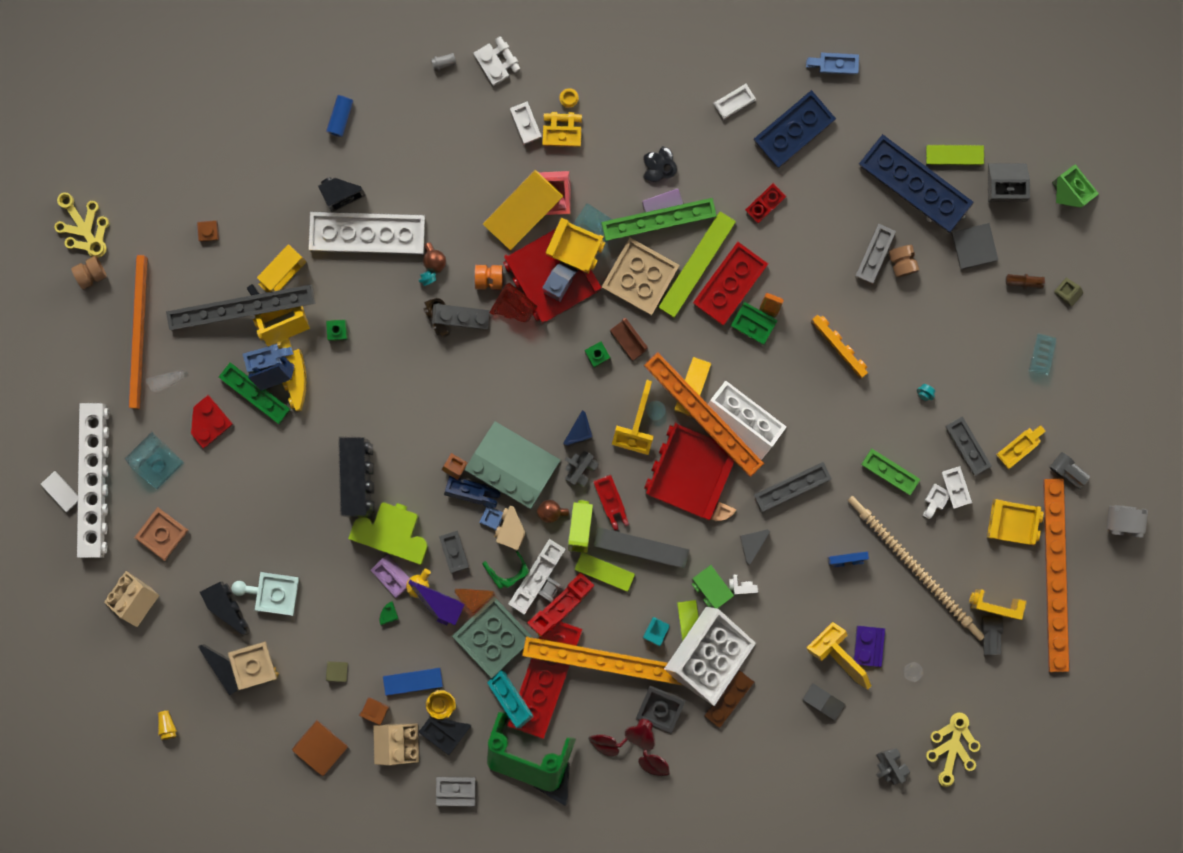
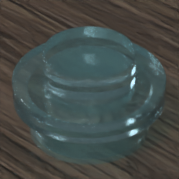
M652 401L648 404L646 411L651 419L659 420L665 415L666 409L662 402Z

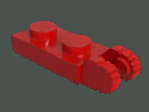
M608 475L593 481L614 531L618 530V524L613 515L619 512L623 524L628 526L629 522L624 512L625 508L612 476Z

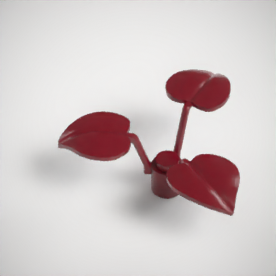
M640 719L637 726L627 728L624 733L625 738L620 743H617L613 737L607 735H592L588 738L593 747L606 756L618 755L620 752L618 748L622 747L627 741L636 744V746L644 749V757L638 759L639 765L644 771L656 776L670 775L669 765L662 757L647 754V750H652L655 746L654 736L651 731L653 724L647 719Z

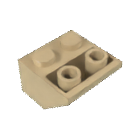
M510 506L509 509L505 508L501 517L504 520L502 527L498 526L494 537L497 538L496 542L519 550L526 532L515 507Z
M125 571L114 589L108 594L104 603L121 619L138 627L159 597V594L134 575Z
M418 723L373 725L374 764L396 765L419 762Z

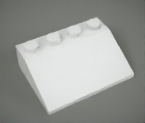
M706 607L664 670L685 687L715 706L756 643L719 609Z

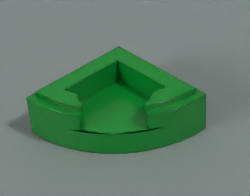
M393 601L386 604L382 609L379 618L380 626L399 619Z

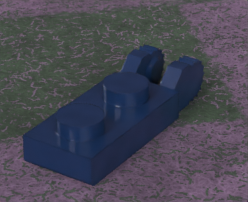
M449 476L444 491L445 496L482 504L488 508H496L497 502L495 499H498L501 494L498 490L487 487V485L461 478L457 480L452 476Z

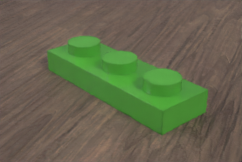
M872 448L861 463L863 467L909 496L920 481L918 477Z

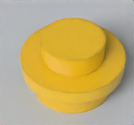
M568 88L561 92L560 102L564 107L571 108L578 103L579 97L575 90Z

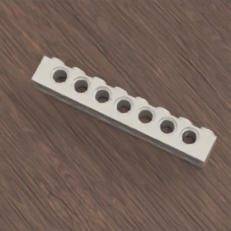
M80 403L77 557L104 558V554L107 553V542H104V534H107L108 530L107 523H105V515L108 513V505L105 504V496L108 495V485L105 484V477H108L106 458L109 455V448L106 446V438H109V428L106 427V419H109V408H106V404ZM97 418L99 421V425L96 428L91 427V420ZM97 437L98 445L93 448L90 445V441L92 438ZM93 456H96L98 458V464L92 467L90 464V459ZM93 475L98 478L95 486L90 484V478ZM93 494L98 498L95 505H91L89 502ZM91 514H95L97 516V522L95 524H91L89 522V517ZM91 533H95L97 536V540L93 544L89 541Z

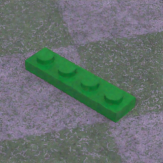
M231 362L219 375L222 381L278 424L282 422L291 410L266 389L261 391L248 378V375Z

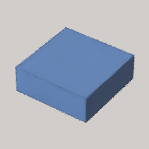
M486 507L479 523L497 530L502 521L503 512L495 508Z

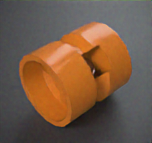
M475 265V289L486 290L487 287H490L491 290H502L503 265H492L490 268L487 265Z

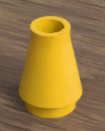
M169 711L159 712L158 736H160L161 740L175 738L177 730Z

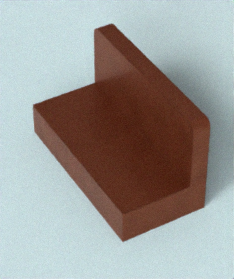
M626 317L610 330L632 361L648 350L647 345Z

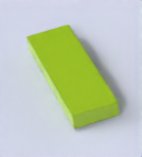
M926 145V165H984V145Z
M582 552L574 569L627 592L635 575L632 572Z

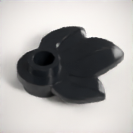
M662 146L659 153L649 152L643 156L644 162L649 168L643 175L646 180L658 182L662 178L669 179L676 175L677 165L673 161L672 151L667 147ZM666 166H670L669 171H665Z

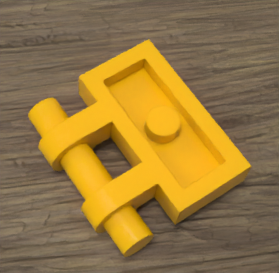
M551 112V114L544 113V121H551V126H543V146L581 147V127H574V122H582V115L574 114V112H569V114H557V112ZM557 121L568 122V126H557Z

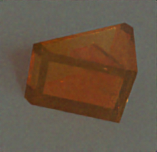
M455 588V593L472 613L494 595V591Z

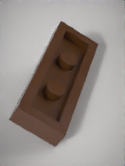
M738 670L715 706L712 705L704 716L720 728L754 684V681Z

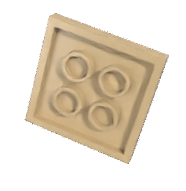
M629 238L602 288L652 316L680 265Z

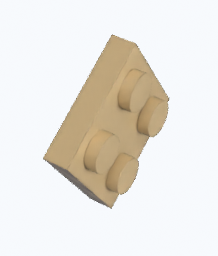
M266 642L228 653L238 690L277 679Z

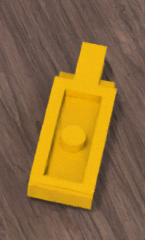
M1038 426L1033 431L1031 428L1025 430L999 451L996 456L1007 469H1010L1039 445L1038 443L1041 440L1038 437L1046 432V430L1042 426Z

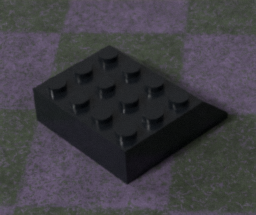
M339 437L340 512L343 517H372V513H375V502L371 501V494H374V482L371 481V475L374 474V463L370 462V455H373L374 450L370 440L364 437Z

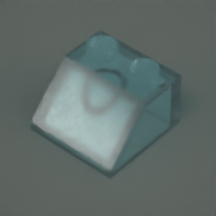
M153 432L125 458L130 467L155 489H158L184 463Z

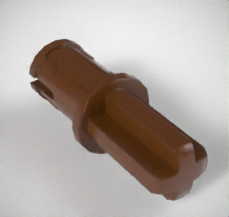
M1008 274L1005 282L1008 286L1023 287V289L1027 287L1043 289L1045 277L1028 276V274Z

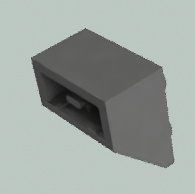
M988 163V202H1027L1030 199V177L1027 163Z

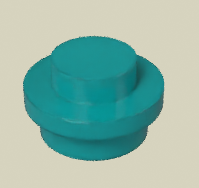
M426 271L420 274L419 283L421 282L425 286L436 281V273Z
M922 384L921 387L917 388L918 396L922 400L928 401L935 398L934 394L936 391L933 387Z

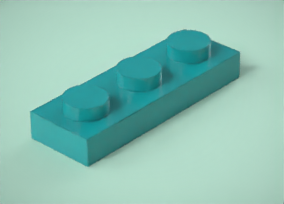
M504 671L498 672L487 682L516 728L520 729L534 717Z

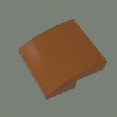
M316 720L292 748V751L319 774L324 776L348 746L335 736L331 730Z

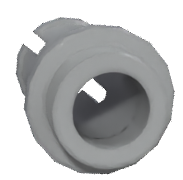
M453 53L441 57L434 56V59H431L433 69H438V71L441 68L456 65Z

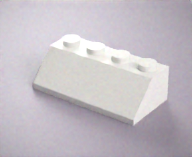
M727 381L723 383L708 403L761 460L786 428L784 424Z

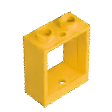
M288 244L257 277L260 280L258 285L267 293L279 291L307 261Z
M303 306L257 314L253 318L256 328L259 329L256 330L258 337L261 341H265L267 347L310 329ZM294 311L295 316L265 328L264 323Z

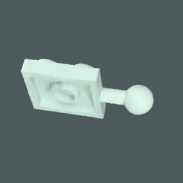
M260 572L258 587L246 586L243 581H236L232 584L231 590L236 596H242L245 593L257 595L255 610L294 616L299 577Z

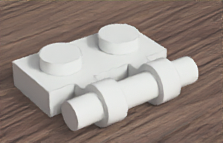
M501 37L495 39L497 48L493 49L489 43L473 53L493 86L509 77L506 70L510 67L514 73L520 70L517 58L512 56L508 49L509 45ZM501 53L504 55L505 59L507 60V61H506L505 63H503V64L501 63L500 59H499L498 56H497V55H499V54H501Z

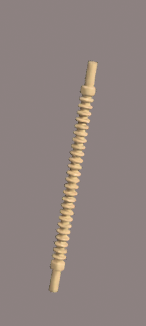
M852 495L847 501L860 514L859 517L863 521L866 520V524L871 525L870 528H874V532L878 533V537H882V541H886L885 544H889V548H893V553L896 552V556H900V560H904L905 565L908 564V569L911 568V572H915V576H919V580L924 581L923 585L926 584L927 589L930 588V592H934V596L939 597L938 601L942 600V605L945 604L946 609L949 608V612H953V616L958 617L957 621H961V625L964 628L967 627L981 641L984 638V634L972 622L973 619L970 616H966V612L963 613L962 608H958L959 604H955V600H951V596L948 597L947 592L944 593V589L939 588L940 584H936V580H932V576H928V572H924L925 568H921V564H917V560H913V556H909V552H905L906 548H902V544H898V540H894V536H890V532H886L887 528H883V524H879V520L874 519L875 516L871 515L872 512L869 509H865Z

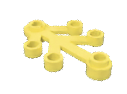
M61 193L57 198V202L62 208L68 210L78 227L59 221L54 226L55 230L61 234L67 232L81 235L88 241V243L68 237L65 240V246L69 249L87 250L92 257L97 256V258L104 256L107 247L103 242L105 228L109 226V220L104 216L97 219L98 229L95 238L91 233L95 212L99 210V204L95 201L87 203V214L84 222L73 205V196L69 193ZM69 198L70 202L65 205L64 199ZM94 203L96 208L90 210V205ZM102 219L106 220V224L104 226L100 225V221ZM63 224V230L59 231L58 226ZM70 240H73L74 245L71 247L68 246V242ZM99 245L100 251L95 252L94 247Z
M963 713L953 714L950 718V724L938 731H933L930 735L933 742L939 743L942 741L943 736L953 731L950 740L934 750H928L926 753V758L934 762L938 759L939 755L948 751L944 771L938 775V782L944 787H949L954 782L952 770L956 753L959 754L964 762L963 765L966 770L972 771L976 768L975 761L970 759L959 741L962 733L968 742L970 751L977 752L980 749V743L973 738L968 730L969 719ZM958 719L963 720V724L961 726H958L956 724V721ZM935 733L940 735L938 740L933 739ZM973 742L977 743L976 749L971 748ZM930 752L935 753L934 759L929 758ZM972 761L973 767L967 768V762ZM944 776H949L950 781L945 783L943 781Z

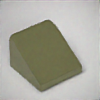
M1067 277L1054 291L1070 306H1073L1084 293L1079 285Z
M327 661L326 681L347 682L348 662Z

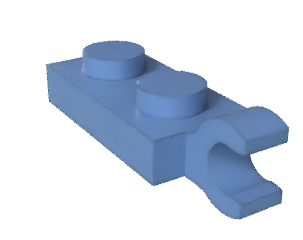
M821 53L820 58L808 57L806 67H820V73L858 75L859 55Z
M272 345L244 353L243 358L247 372H252L254 367L263 369L277 363H282L279 358L293 355L292 347L278 350L277 345Z

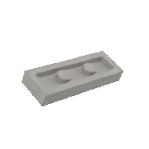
M881 224L877 225L855 277L871 284L874 283L896 231Z

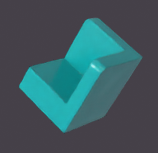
M652 617L643 638L660 646L669 628V624Z

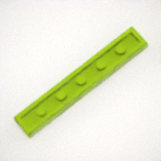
M721 211L718 213L659 305V309L675 318L736 223L735 220Z

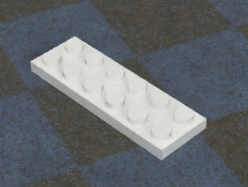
M310 212L309 251L424 254L425 215Z

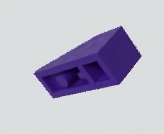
M409 580L408 584L430 613L438 617V622L446 626L448 623L456 625L465 605L464 603Z

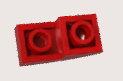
M772 183L745 210L757 223H760L787 196L775 183Z

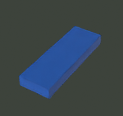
M440 668L383 676L385 695L443 687Z

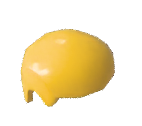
M437 690L431 693L425 703L429 715L438 720L448 718L456 709L455 699L449 692L444 690Z

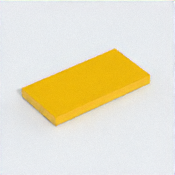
M534 170L483 222V225L511 250L555 206L563 195L541 174Z

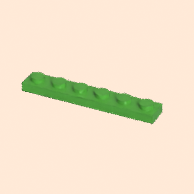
M713 198L604 221L601 222L605 241L709 219L717 215Z

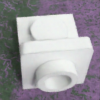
M732 575L733 579H729L730 591L733 590L734 594L758 593L757 585H753V581L741 582V586H738L737 575Z

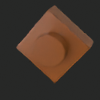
M216 220L197 222L199 242L219 240Z
M451 453L441 470L458 480L468 462Z

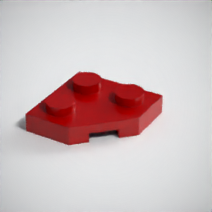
M207 395L193 407L191 435L203 449L233 425L210 395Z

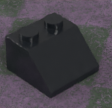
M326 178L318 186L327 206L332 212L366 196L361 186L338 178Z

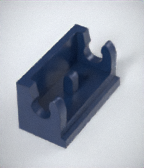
M281 357L279 360L283 362V365L277 363L276 366L263 371L254 367L252 370L255 374H249L248 378L262 391L291 380L295 365L290 363L285 357Z

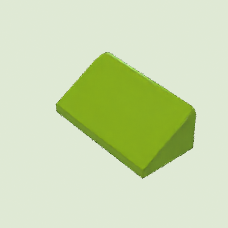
M696 600L677 602L682 641L698 619Z

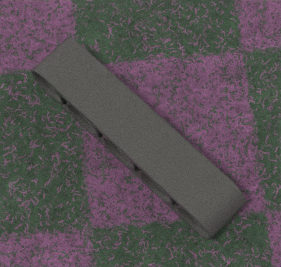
M599 527L594 542L595 547L681 568L686 567L689 549Z

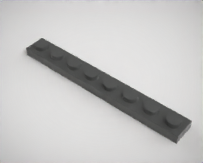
M306 285L166 311L169 330H175L316 303L313 286Z

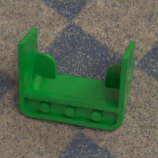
M498 712L488 740V767L493 771L546 791L558 789L576 738L567 737L561 755L549 753L544 756L541 765L506 753L508 740L502 732L508 714L506 712Z

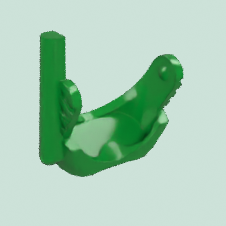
M518 550L516 553L521 559V569L514 577L501 578L490 568L486 561L482 563L499 589L512 586L516 581L529 573V569Z

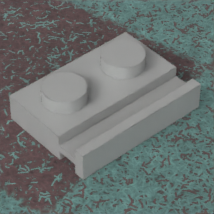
M436 777V806H475L476 777Z

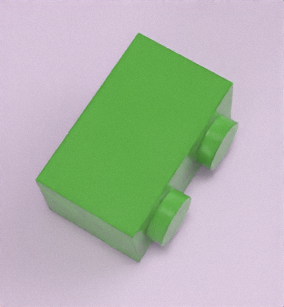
M709 565L692 578L694 581L692 586L697 593H703L706 597L703 601L710 608L717 609L734 596L712 565Z

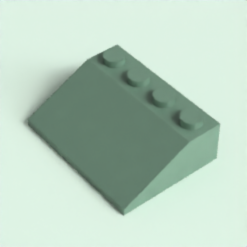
M494 422L470 459L465 471L532 509L558 466L560 459L501 424Z

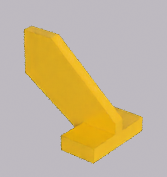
M646 380L633 430L616 426L611 445L649 455L654 436L638 432L652 381Z
M832 622L806 647L807 651L821 661L830 654L855 682L868 690L871 687V683L867 673L839 646L848 636L846 630Z

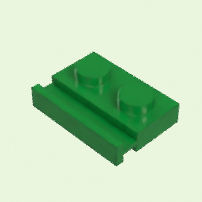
M744 302L731 327L764 345L778 320Z

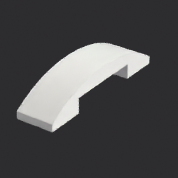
M549 539L510 600L509 605L525 614L566 549Z

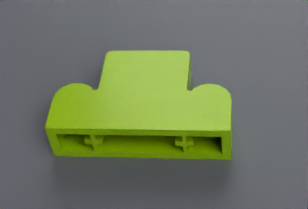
M384 502L381 503L374 524L366 517L356 519L348 538L420 565L423 564L428 550V543L424 538L418 536L412 538L419 518L418 514L407 511V506L396 503V506Z

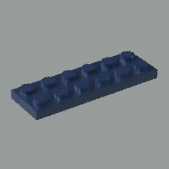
M883 134L859 163L860 167L948 233H951L974 204L971 199Z

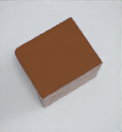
M369 697L359 716L381 725L390 706Z

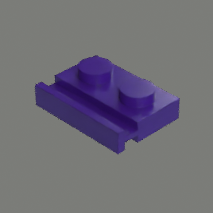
M857 626L853 660L858 665L882 667L885 628Z

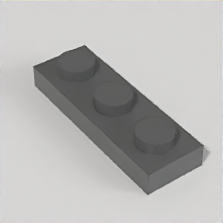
M433 304L432 324L488 329L489 310Z
M963 416L945 426L974 476L992 466Z

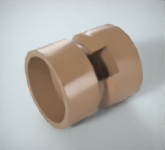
M906 245L889 251L891 262L895 263L893 266L895 277H902L920 271L917 260L913 259L915 256L913 245Z
M97 256L87 259L84 265L80 263L71 268L76 281L83 290L92 286L93 281L99 282L107 278V274Z

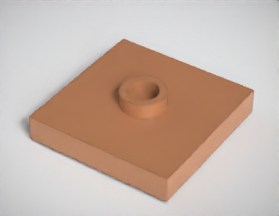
M157 507L134 538L166 561L189 530Z

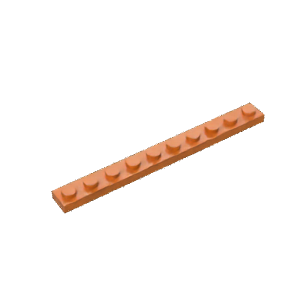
M1043 479L1048 672H1069L1064 479Z

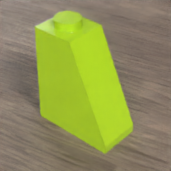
M578 500V503H573L568 551L587 553L593 509V505L589 504V501Z

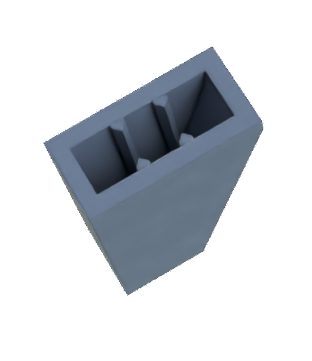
M560 262L552 270L545 282L543 293L561 302L579 269Z

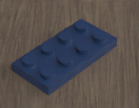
M811 90L753 140L772 163L779 168L833 123L836 117Z

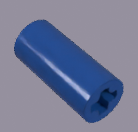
M337 95L326 130L327 133L343 137L353 104L352 99Z

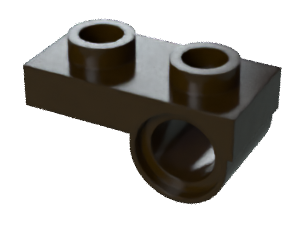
M440 298L430 299L424 302L426 307L423 310L429 319L433 316V304H446ZM432 325L437 336L441 334L444 338L450 335L445 325Z

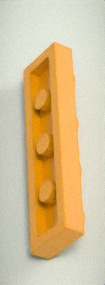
M816 315L811 320V323L860 379L868 373L866 371L868 368L861 359L858 361L853 356L855 354L853 349L841 342L842 337L836 330L832 331L828 327L830 323L824 316Z

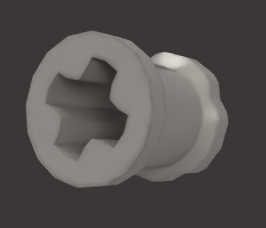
M548 577V582L542 591H539V594L552 602L558 589L563 586Z

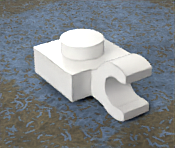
M933 484L925 499L930 504L922 516L930 519L936 508L943 510L950 497L948 490Z

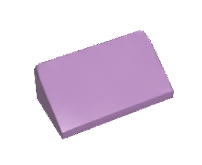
M675 189L644 200L642 204L645 212L681 205L683 202L679 189Z
M389 555L382 558L371 569L372 573L395 598L406 590V583L409 577Z

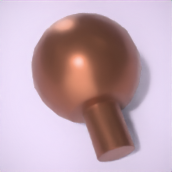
M426 243L424 246L427 253L423 258V265L432 273H440L445 268L446 257L441 251L434 250L432 243Z
M545 500L537 508V514L542 521L553 523L560 516H568L569 509L560 508L559 504L553 500Z

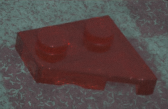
M508 283L503 288L489 313L492 315H503L509 319L514 318L521 322H528L538 306L511 283Z

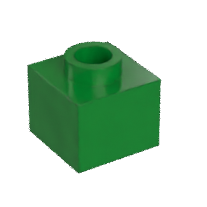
M346 320L326 321L328 341L348 340ZM335 326L340 328L338 333L333 332Z
M602 341L585 350L594 368L611 359ZM597 350L600 351L601 356L595 357L594 352Z

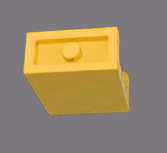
M561 218L548 246L546 255L589 273L590 269L594 270L598 261L595 257L598 252H602L606 242L603 241L604 236L594 234Z
M993 499L987 538L1035 545L1040 539L1038 526L1039 523H1042L1044 514L1041 511V507Z
M975 589V593H971L969 603L972 604L971 608L1022 620L1026 601L1013 599L1011 608L1008 609L983 602L985 590Z

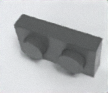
M458 531L439 536L450 573L469 568Z

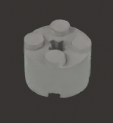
M1109 505L1106 529H1109L1108 532L1115 535H1124V532H1128L1127 534L1131 536L1143 537V533H1146L1148 509L1142 508V510H1137L1136 507L1119 505L1114 507Z

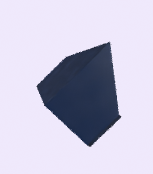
M582 410L563 443L565 446L593 439L585 411Z

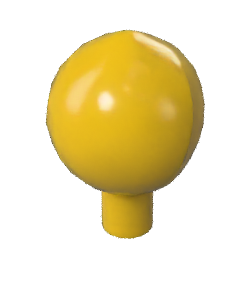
M424 569L421 575H414L408 579L406 589L411 597L419 598L408 584L409 580L429 588L427 578L431 572L428 569Z

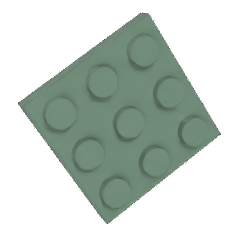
M495 596L452 636L491 678L524 648L526 637L533 638Z

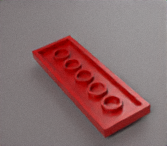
M560 622L545 635L539 636L538 639L577 646L583 629ZM531 658L519 694L534 717L520 729L515 727L511 719H509L507 726L544 739L570 665Z

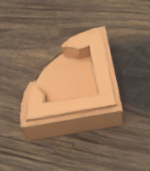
M718 502L711 520H726L735 513L736 509Z

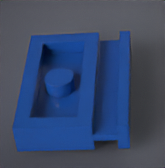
M868 552L830 556L827 559L828 564H833V568L845 566V562H852V565L864 564V560L869 559Z

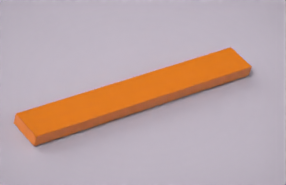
M144 255L136 256L129 407L132 409H140L147 278V257Z
M658 352L643 365L749 477L764 464Z

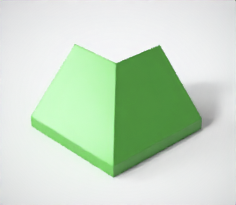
M1076 164L1052 182L1057 188L1056 203L1082 208L1099 194Z

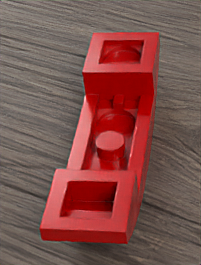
M580 573L543 611L540 610L528 621L527 625L542 637L560 623L588 595L595 585Z

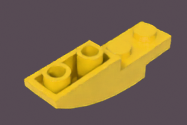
M289 338L277 343L279 349L292 347ZM300 349L293 351V355L285 356L295 366L291 380L283 382L285 391L289 390L291 397L288 398L291 408H295V411L299 412L302 411L306 394V369Z

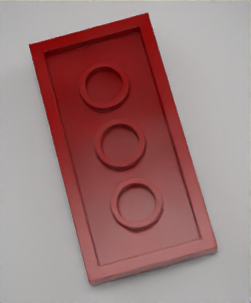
M737 242L692 304L724 326L768 266V263L740 242Z

